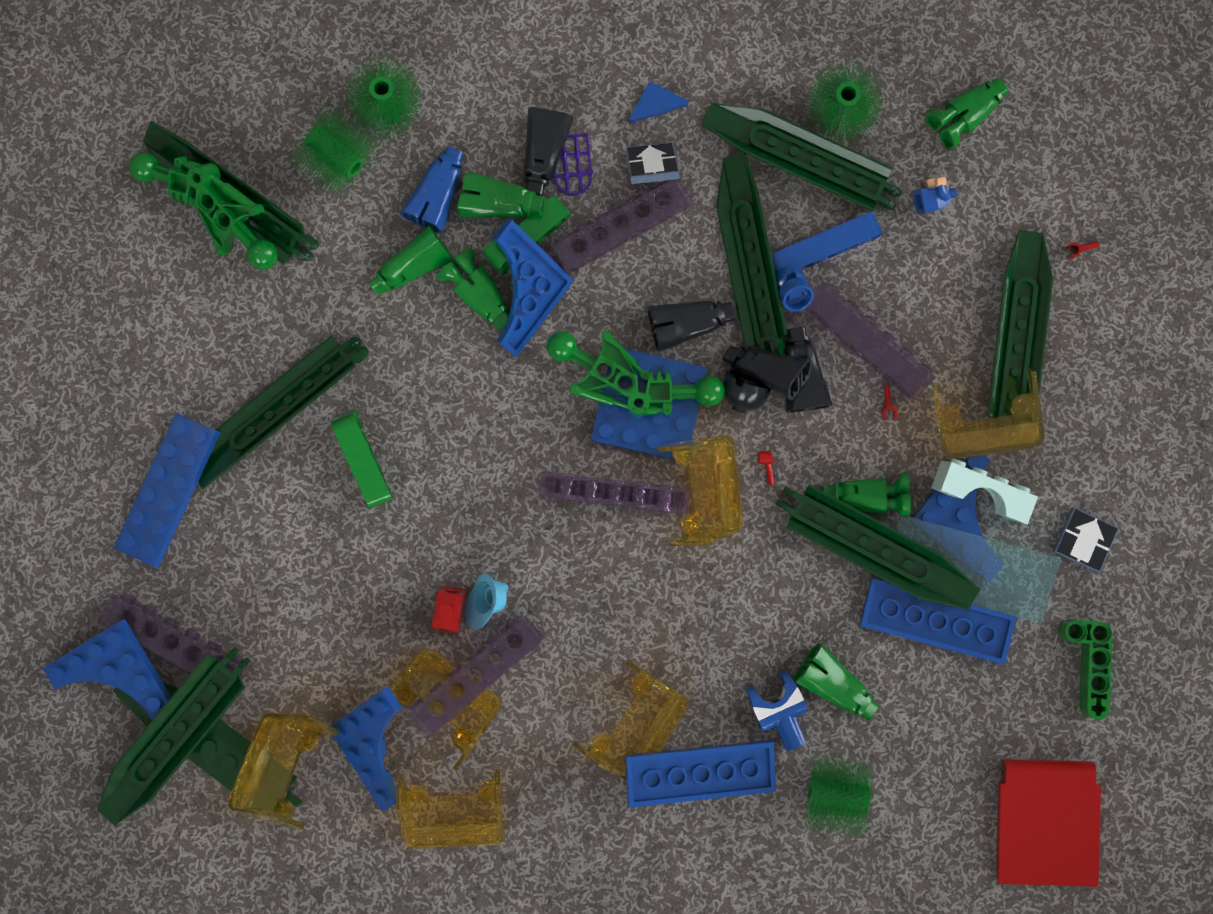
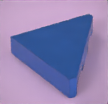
M649 81L629 118V122L634 123L641 119L652 118L668 113L671 110L687 107L689 101Z

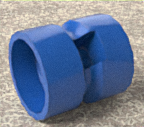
M786 266L775 274L780 299L787 310L793 312L801 311L811 304L814 293L800 268L797 266Z

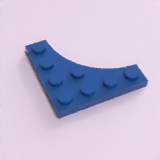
M507 219L493 239L503 251L510 266L513 280V300L507 323L496 342L512 356L517 357L574 280L513 220Z
M969 445L958 459L965 462V468L973 470V467L985 470L990 462L988 457L972 445ZM977 489L969 492L963 499L934 490L910 522L989 583L1004 563L992 552L980 531L976 516Z
M125 619L42 668L55 690L64 685L80 681L105 683L133 697L145 709L151 719L155 718L171 698V695Z
M389 686L328 728L333 739L338 743L347 760L359 775L361 782L365 784L382 812L402 800L390 771L385 769L383 763V756L386 755V738L383 737L385 728L390 724L394 715L402 708Z

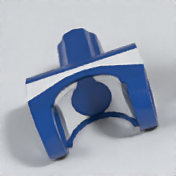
M784 670L780 672L783 681V691L778 700L774 702L763 700L760 695L758 696L753 685L746 687L753 713L762 732L776 727L786 751H790L807 742L796 717L807 713L808 708L797 685L789 673Z

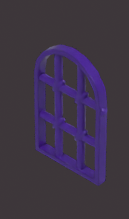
M588 133L569 134L567 138L574 137L575 153H568L564 145L560 155L561 160H563L564 174L556 175L555 171L553 178L557 188L566 195L577 196L583 194L592 183L593 170L591 167ZM586 136L587 152L579 150L578 137ZM588 155L589 171L583 172L580 165V156ZM567 157H574L576 159L577 173H570L568 171ZM590 175L589 183L583 189L582 176ZM569 177H576L578 179L579 192H570ZM557 178L565 180L566 191L560 187Z

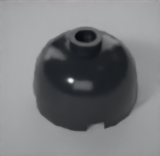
M730 369V372L727 370L722 382L725 388L724 398L732 405V409L736 412L745 413L746 410L753 411L759 409L770 396V388L741 375L737 370Z

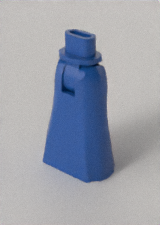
M447 146L444 153L439 154L438 159L429 166L424 177L401 209L400 215L426 228L430 225L434 232L442 234L458 185L460 169L462 167L460 162L464 154Z

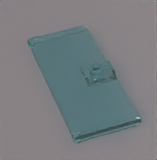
M900 515L898 517L897 531L945 556L981 588L972 605L1038 623L1042 622L1061 563V557L909 516Z

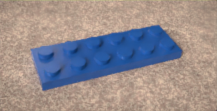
M175 414L115 543V549L159 568L221 432L180 414Z
M871 578L859 626L1005 665L1016 616L971 605L970 609L966 610L921 600L886 581Z
M771 740L625 755L627 805L629 808L776 792L774 742Z

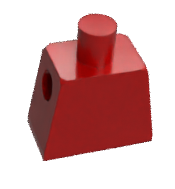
M442 585L438 590L432 620V628L435 632L459 635L467 589Z

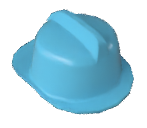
M482 574L478 577L475 586L466 600L464 612L465 621L471 629L478 630L482 628L492 614L504 609L507 601L506 593L509 588L506 583L493 580L488 574Z

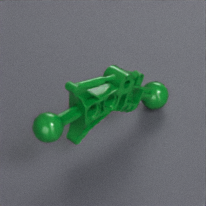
M139 152L130 158L128 168L135 180L144 183L152 182L155 179L167 182L168 195L172 200L197 207L200 213L199 217L208 230L219 256L229 254L232 251V241L236 236L247 248V260L252 267L257 270H269L276 264L278 253L275 246L268 240H258L244 225L250 216H256L264 212L263 205L254 203L229 183L222 182L220 180V170L215 164L187 162V158L181 156L174 159L173 168H168L160 165L157 158L149 152Z
M566 331L553 333L546 343V350L553 360L559 362L571 360L590 371L582 381L569 387L571 395H578L610 406L614 404L626 408L635 417L657 415V413L669 416L672 411V400L697 399L700 404L712 407L718 405L725 396L724 384L715 376L702 377L696 384L672 385L668 369L666 376H662L660 370H658L657 376H653L651 370L643 371L637 365L638 362L613 338L609 331L602 333L603 347L598 359L578 348L575 337ZM607 366L610 368L611 373L607 377H601L597 373L598 368ZM634 370L640 375L641 380L648 381L646 393L638 392V377ZM623 378H627L632 382V386L624 390L619 387L618 382ZM610 389L627 399L628 403L616 400L614 396L598 391ZM641 402L643 406L641 408L635 407L634 403Z

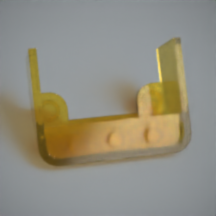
M1032 368L1027 369L1030 393L1020 394L1013 399L1011 416L963 423L958 408L952 405L941 406L937 383H931L943 453L948 458L958 459L1038 447L1043 442L1045 433L1036 371Z
M728 435L677 441L659 446L658 452L673 451L672 454L676 463L681 466L687 465L692 513L687 514L682 521L684 536L671 540L670 546H705L738 533L743 525V516L732 438Z
M428 648L420 650L389 687L401 706L408 707L416 700H419L456 727L452 735V741L457 748L464 752L453 767L456 771L502 707L498 696L436 651Z
M630 660L627 661L626 665L637 672L631 686L632 691L637 696L611 736L600 734L593 738L589 747L577 741L573 743L576 749L597 766L626 779L625 755L661 751L689 706L688 698Z
M278 713L265 714L258 723L230 795L229 808L237 813L274 825L303 830L305 824L291 819L293 806L290 801L284 799L301 752H310L316 748L321 734L338 735L339 730L311 716Z
M495 769V782L489 781L481 785L477 795L429 797L428 791L422 786L413 785L407 787L404 774H398L396 813L405 845L410 848L421 849L497 845L505 840V816L501 770Z

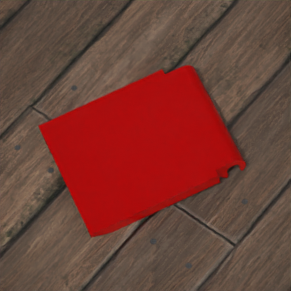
M1002 759L1005 773H1001L1003 782L998 781L997 883L1098 887L1101 786L1096 784L1095 763L1093 761Z

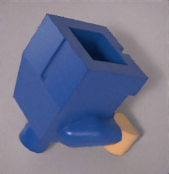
M945 177L928 179L924 182L926 188L912 190L917 214L940 210L951 203V198L957 197L955 188L948 189V187H944L946 185Z

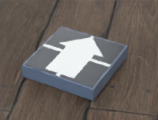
M673 142L626 147L631 184L680 179Z
M1073 507L1052 552L1100 573L1119 528Z

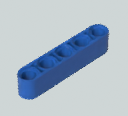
M869 212L772 253L775 274L786 266H797L804 270V267L809 268L825 261L826 257L830 259L848 251V248L851 250L870 242V239L874 240L882 236L883 233L874 213Z

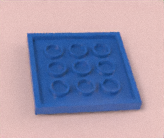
M625 349L638 362L637 365L643 371L651 370L653 376H657L658 370H660L662 376H666L668 369L672 385L696 384L699 379L706 376L707 367ZM609 367L607 369L606 377L609 376L611 373ZM634 370L638 377V392L646 393L648 381L641 380L640 375ZM623 378L618 382V385L621 389L627 390L631 388L632 382L627 378ZM602 390V393L614 396V399L628 403L627 399L612 390ZM697 399L672 400V411L669 416L657 413V415H644L642 417L632 416L628 409L614 404L610 406L599 403L591 441L686 463L699 402ZM641 402L634 403L635 407L641 408L643 406Z

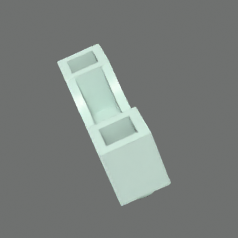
M952 458L951 462L941 461L931 489L963 499L972 490L982 487L993 498L995 514L1028 525L1038 498L1029 493L1031 489L1018 484L1012 487L1008 485L1009 480L999 476H995L994 479L987 477V471L976 467L970 470L965 468V462Z

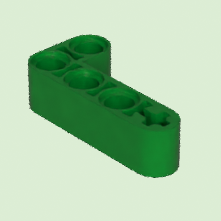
M554 195L545 201L541 216L532 214L531 217H527L518 226L539 245L545 240L544 237L547 238L567 221L571 213ZM494 240L491 241L483 250V254L487 261L503 276L509 272L507 269L510 266L499 245Z
M356 408L333 417L331 427L361 493L371 509L392 500L393 496L363 431L364 425L358 419L360 415Z
M1064 620L1058 626L1060 638L1067 642L1082 643L1080 711L1086 717L1103 720L1110 711L1112 629L1104 622ZM1071 625H1074L1076 628V634L1073 637H1070L1068 633ZM1098 626L1100 628L1101 634L1099 638L1096 639L1093 635V631L1095 627ZM1097 651L1100 655V659L1098 663L1095 664L1092 660V656L1094 652ZM1097 676L1099 685L1094 689L1091 682ZM1091 693L1098 694L1099 697H1092ZM1098 705L1097 709L1091 710L1092 706Z

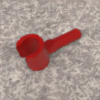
M1095 241L1085 245H1079L1075 242L1070 243L1065 249L1074 247L1077 253L1068 256V258L1074 259L1085 250L1099 247V242Z
M884 386L885 407L881 410V416L886 419V411L891 409L893 411L892 417L896 419L898 411L892 406L890 386Z
M759 451L758 464L766 465L768 484L773 485L775 484L772 472L773 455L768 451Z

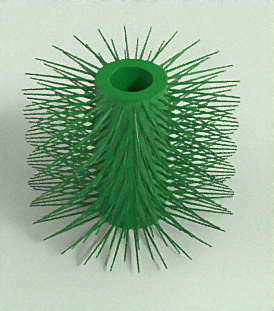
M383 55L384 73L378 56L380 64L379 72L376 65L378 77L371 62L374 74L370 73L372 71L369 66H367L368 69L366 70L369 73H365V77L359 71L362 77L356 79L362 83L358 82V88L353 86L356 87L353 89L355 91H351L353 93H345L355 96L351 97L352 99L347 98L351 102L358 98V100H355L357 104L349 103V105L353 108H350V110L354 112L359 121L364 117L367 118V126L370 124L369 128L372 126L371 129H373L376 123L379 134L380 122L382 123V136L384 134L385 140V125L387 124L386 128L391 142L390 126L393 132L391 119L398 134L396 124L400 127L399 129H402V124L399 123L403 120L401 116L403 115L404 119L409 123L407 118L412 117L407 116L406 113L412 115L411 110L417 111L415 109H420L417 107L423 106H413L418 101H421L419 98L407 100L415 98L411 96L422 98L416 92V90L420 92L416 88L419 85L414 80V83L412 81L410 84L406 82L411 77V73L404 79L401 73L403 69L398 74L396 68L393 73L390 62V67L387 71Z
M846 62L843 75L841 69L836 74L832 69L834 75H836L835 78L832 73L830 75L827 72L829 75L827 77L828 80L824 82L821 79L825 86H817L813 93L811 90L813 98L808 100L820 102L808 105L813 108H807L818 111L812 113L817 114L815 117L821 115L819 116L818 124L825 119L822 125L826 124L825 128L830 127L828 134L837 121L838 126L835 140L839 133V139L842 138V144L844 129L846 130L845 140L847 131L848 137L852 136V134L849 135V132H853L854 135L855 129L852 130L854 126L858 133V129L860 131L862 129L866 133L862 126L864 125V128H866L867 125L870 128L869 123L872 118L873 121L877 119L876 113L878 115V109L876 107L879 106L878 103H883L882 101L870 103L873 102L870 100L884 97L874 96L879 94L875 93L878 91H873L875 89L869 90L873 88L869 86V84H872V82L870 83L871 79L867 85L864 84L866 81H862L865 77L861 78L860 75L864 66L855 82H853L855 64L851 74L850 71L848 72V68L845 74Z
M333 113L330 115L326 125L322 121L316 125L315 120V126L308 131L307 135H299L306 136V138L300 140L305 144L298 154L302 152L304 155L296 166L303 159V163L307 160L305 166L310 162L311 164L308 167L311 165V169L316 167L312 173L317 169L316 173L319 172L318 176L322 173L320 179L324 175L326 176L323 180L326 179L325 183L329 180L327 186L331 182L330 187L334 184L336 185L339 180L340 182L343 180L344 183L345 181L347 183L348 179H351L353 187L352 178L355 175L357 177V173L361 172L364 161L369 162L366 159L364 160V158L368 156L366 152L372 145L371 143L368 146L371 139L367 143V139L363 142L365 136L360 140L363 133L359 137V133L355 136L357 130L352 134L351 132L354 129L350 131L351 127L348 130L346 129L349 124L345 128L342 126L344 120L339 126L340 120L337 122L334 120L336 114L333 117Z
M824 755V764L821 758L822 767L819 758L817 763L815 757L816 767L813 763L812 778L809 780L808 794L806 795V804L808 803L807 814L812 819V827L814 821L815 828L817 829L816 821L818 824L819 819L821 830L823 831L822 822L825 830L824 820L827 825L828 813L833 830L834 827L836 828V834L838 831L840 832L839 822L841 830L843 829L842 821L843 825L846 823L847 832L851 831V837L852 832L854 835L857 829L860 831L859 822L862 835L863 822L865 834L866 813H868L869 806L871 805L870 782L866 777L867 771V776L871 781L868 767L866 770L865 768L863 769L862 763L858 767L857 760L854 768L853 766L851 767L853 772L851 774L848 762L849 771L845 764V773L843 760L842 766L844 770L842 771L841 764L839 762V770L836 759L835 762L840 773L839 777L835 769L834 760L833 769L831 757L829 760L834 775L829 770L828 759L827 768ZM833 815H834L835 819L837 820L838 830H837V825H836V822H835V820H834V818H833Z

